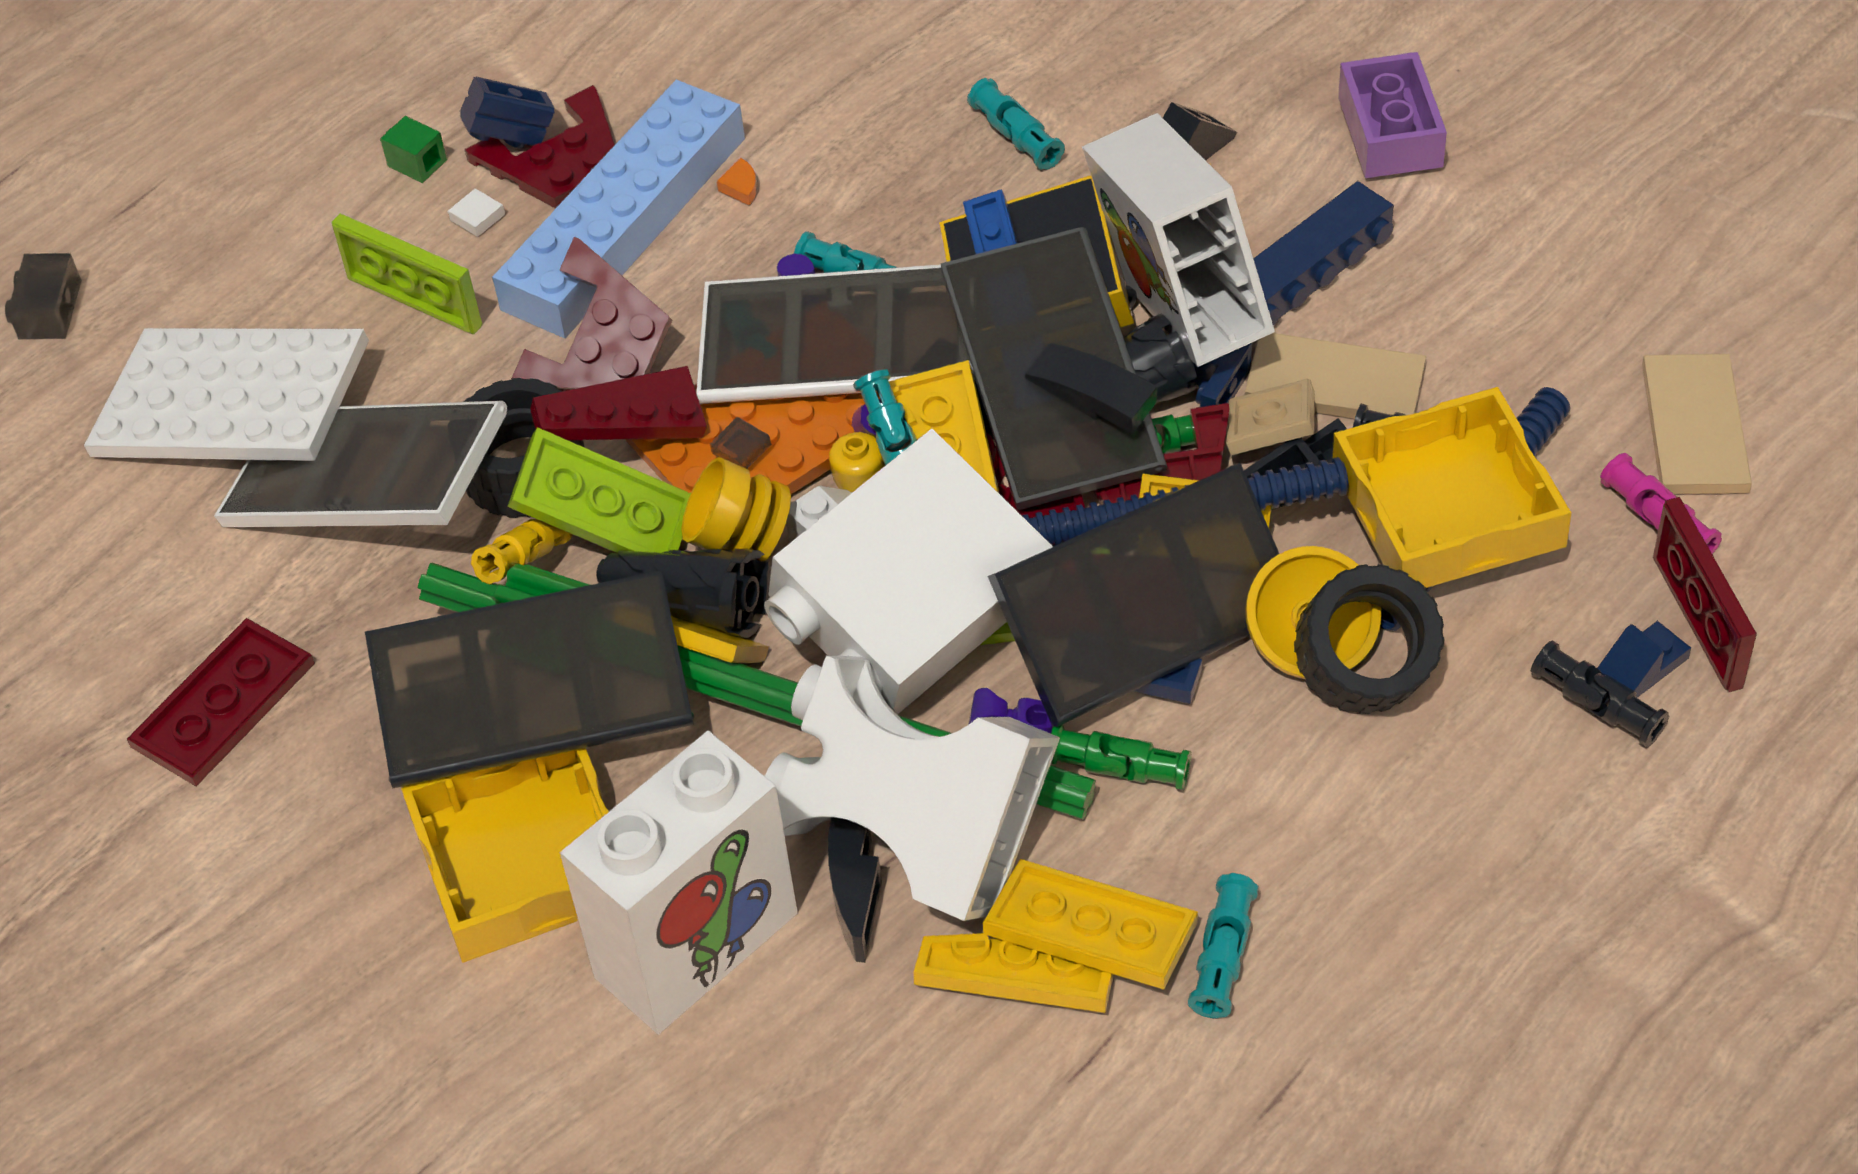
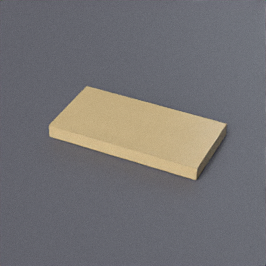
M1272 333L1259 339L1257 342L1245 395L1304 379H1311L1315 391L1314 413L1355 419L1360 404H1366L1369 410L1394 415L1395 412L1410 415L1416 411L1426 356Z
M1730 354L1644 355L1642 368L1659 481L1673 494L1750 493L1752 481Z

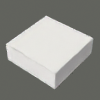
M475 188L450 208L448 214L450 221L479 237L505 215L503 204Z

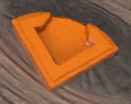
M739 158L717 180L718 191L747 205L753 202L756 196V175L752 166L744 159Z

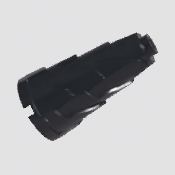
M1163 314L1149 318L1124 337L1136 375L1157 386V402L1187 395L1198 388V384L1191 382L1197 378V375L1179 334L1175 331L1166 335L1162 330L1163 327L1171 324ZM1108 348L1096 355L1112 363ZM1083 413L1036 427L1040 433L1047 430L1052 436L1063 432V427L1090 424L1095 422V420ZM1099 416V418L1096 421L1104 420L1105 418Z
M734 548V550L707 549L700 551L670 550L662 553L619 550L617 553H610L605 559H602L598 564L596 572L598 583L662 570L670 613L673 617L721 630L730 636L749 638L759 629L761 624L752 623V619L755 613L766 615L764 603L770 598L768 595L771 576L769 563L758 560L762 555H765L764 553L748 548ZM649 597L631 601L651 609Z

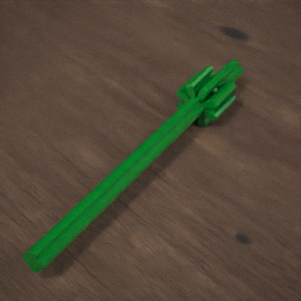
M430 563L427 573L421 574L418 589H421L419 600L454 612H462L588 586L589 584L531 565L515 564L508 570L506 585L497 583L487 584L475 576L436 563ZM600 607L578 612L586 656L666 682L657 638L616 625L615 622L604 619L605 611L600 610ZM560 616L533 621L537 641L522 645L509 646L505 627L487 630L491 632L486 642L491 654L560 677H572ZM677 645L686 689L798 726L802 725L803 720L794 717L791 710L792 699L798 682L741 663H730ZM899 716L903 721L924 733L938 737L951 734V732ZM1050 765L1036 805L1083 820L1094 797L1095 791L1093 790L1096 780Z

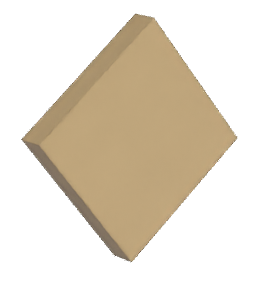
M1304 379L1230 399L1226 439L1230 455L1313 435L1315 391L1311 379Z

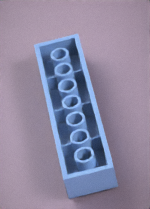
M675 80L493 275L492 278L500 311L566 339L583 320L597 289L594 286L566 276L559 271L573 238L576 237L582 240L617 272L623 275L743 142L745 135L740 104Z

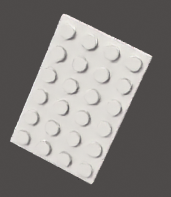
M144 328L84 447L90 457L315 461L369 339L364 329Z

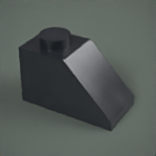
M1174 102L1170 103L1163 116V119L1205 161L1232 141L1237 134V131L1213 116Z

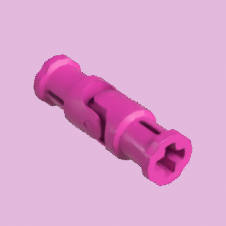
M1621 453L1612 459L1600 475L1602 485L1607 488L1613 487L1626 498V504L1629 508L1648 523L1654 525L1657 530L1659 529L1665 500L1677 497L1655 476H1647L1633 464L1632 457L1627 453ZM1684 504L1713 554L1722 541V533L1715 528L1709 529L1695 517V510L1688 504Z

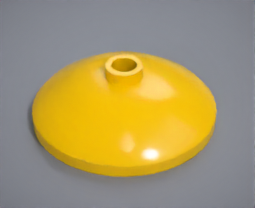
M1302 546L1278 554L1262 567L1249 588L1245 616L1247 628L1255 647L1270 664L1288 675L1305 679L1302 672L1300 673L1298 669L1297 655L1294 652V641L1297 634L1295 630L1300 620V615L1303 614L1304 609L1328 580L1331 581L1338 573L1346 569L1351 570L1359 566L1355 561L1329 548ZM1367 602L1346 603L1333 613L1329 621L1328 632L1331 646L1340 661L1350 670L1366 657L1377 639L1381 623V607Z

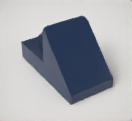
M1252 343L1199 367L1192 361L1197 378L1191 382L1198 384L1199 389L1196 395V403L1200 404V407L1226 404L1235 397L1250 373Z
M1658 620L1643 632L1633 624H1630L1625 628L1597 668L1603 674L1611 676L1637 693L1636 698H1638L1688 660L1691 647Z

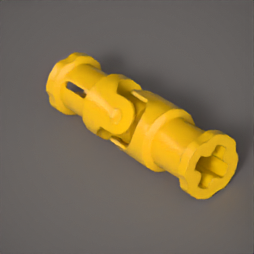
M529 519L511 531L497 537L492 545L488 544L476 549L471 557V566L476 577L487 584L499 582L506 577L508 570L515 564L527 565L528 562L536 561L548 554L554 546L567 543L573 534L538 519Z

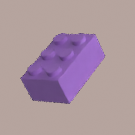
M1418 52L1340 63L1338 98L1365 178L1443 167L1447 131Z

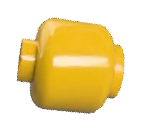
M848 433L840 437L832 445L829 452V462L834 482L839 489L854 492L885 467L876 437L867 433Z

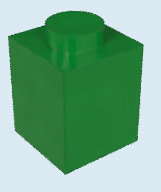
M404 116L380 138L387 167L420 183H424L447 161L441 132L410 117Z

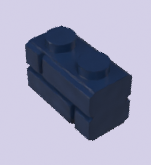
M476 76L473 77L468 90V97H465L460 109V118L467 132L478 140L488 141L490 137L504 140L512 147L524 148L525 144L533 146L542 143L546 134V127H549L555 110L546 92Z

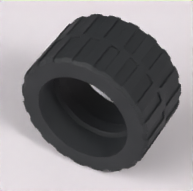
M511 378V380H501L485 388L482 387L464 401H504L507 405V414L466 489L469 498H472L481 509H486L489 513L495 515H505L511 518H518V516L530 517L508 507L525 455L515 458H501L491 456L490 454L499 446L509 441L532 437L536 430L530 411L533 397L562 392L557 386L534 378ZM481 422L453 423L451 425V443L457 465H459ZM568 440L585 448L583 440Z
M1365 564L1356 566L1351 570L1346 569L1338 573L1331 581L1328 580L1302 612L1303 616L1298 621L1295 630L1297 634L1294 641V652L1297 655V666L1300 673L1302 672L1309 688L1314 690L1320 696V699L1327 704L1331 703L1340 710L1359 712V714L1389 710L1395 704L1402 703L1415 692L1437 667L1441 658L1439 657L1440 652L1444 648L1443 618L1438 612V605L1433 596L1431 597L1423 584L1408 576V573L1380 564L1377 566ZM1350 602H1367L1385 609L1399 622L1405 633L1408 647L1407 660L1400 671L1388 678H1369L1353 672L1340 661L1331 646L1328 632L1329 621L1339 607Z

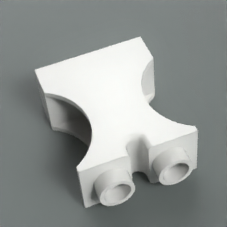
M826 655L822 667L812 665L802 675L795 689L791 706L793 716L803 720L801 730L820 740L823 748L822 756L797 758L783 752L773 760L765 774V777L776 785L784 836L807 834L816 826L830 820L831 817L856 822L877 834L895 853L907 875L914 900L963 921L986 917L1010 877L1060 737L1011 717H978L959 731L942 737L924 733L903 721L888 706L875 683L868 659L856 656Z

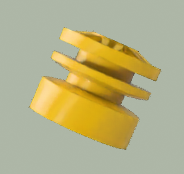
M717 457L703 470L690 494L682 521L681 531L683 540L704 550L721 548L722 550H734V548L759 550L765 555H762L758 560L766 561L776 547L785 528L790 511V489L788 486L775 480L771 482L769 478L761 474L750 478L748 469Z

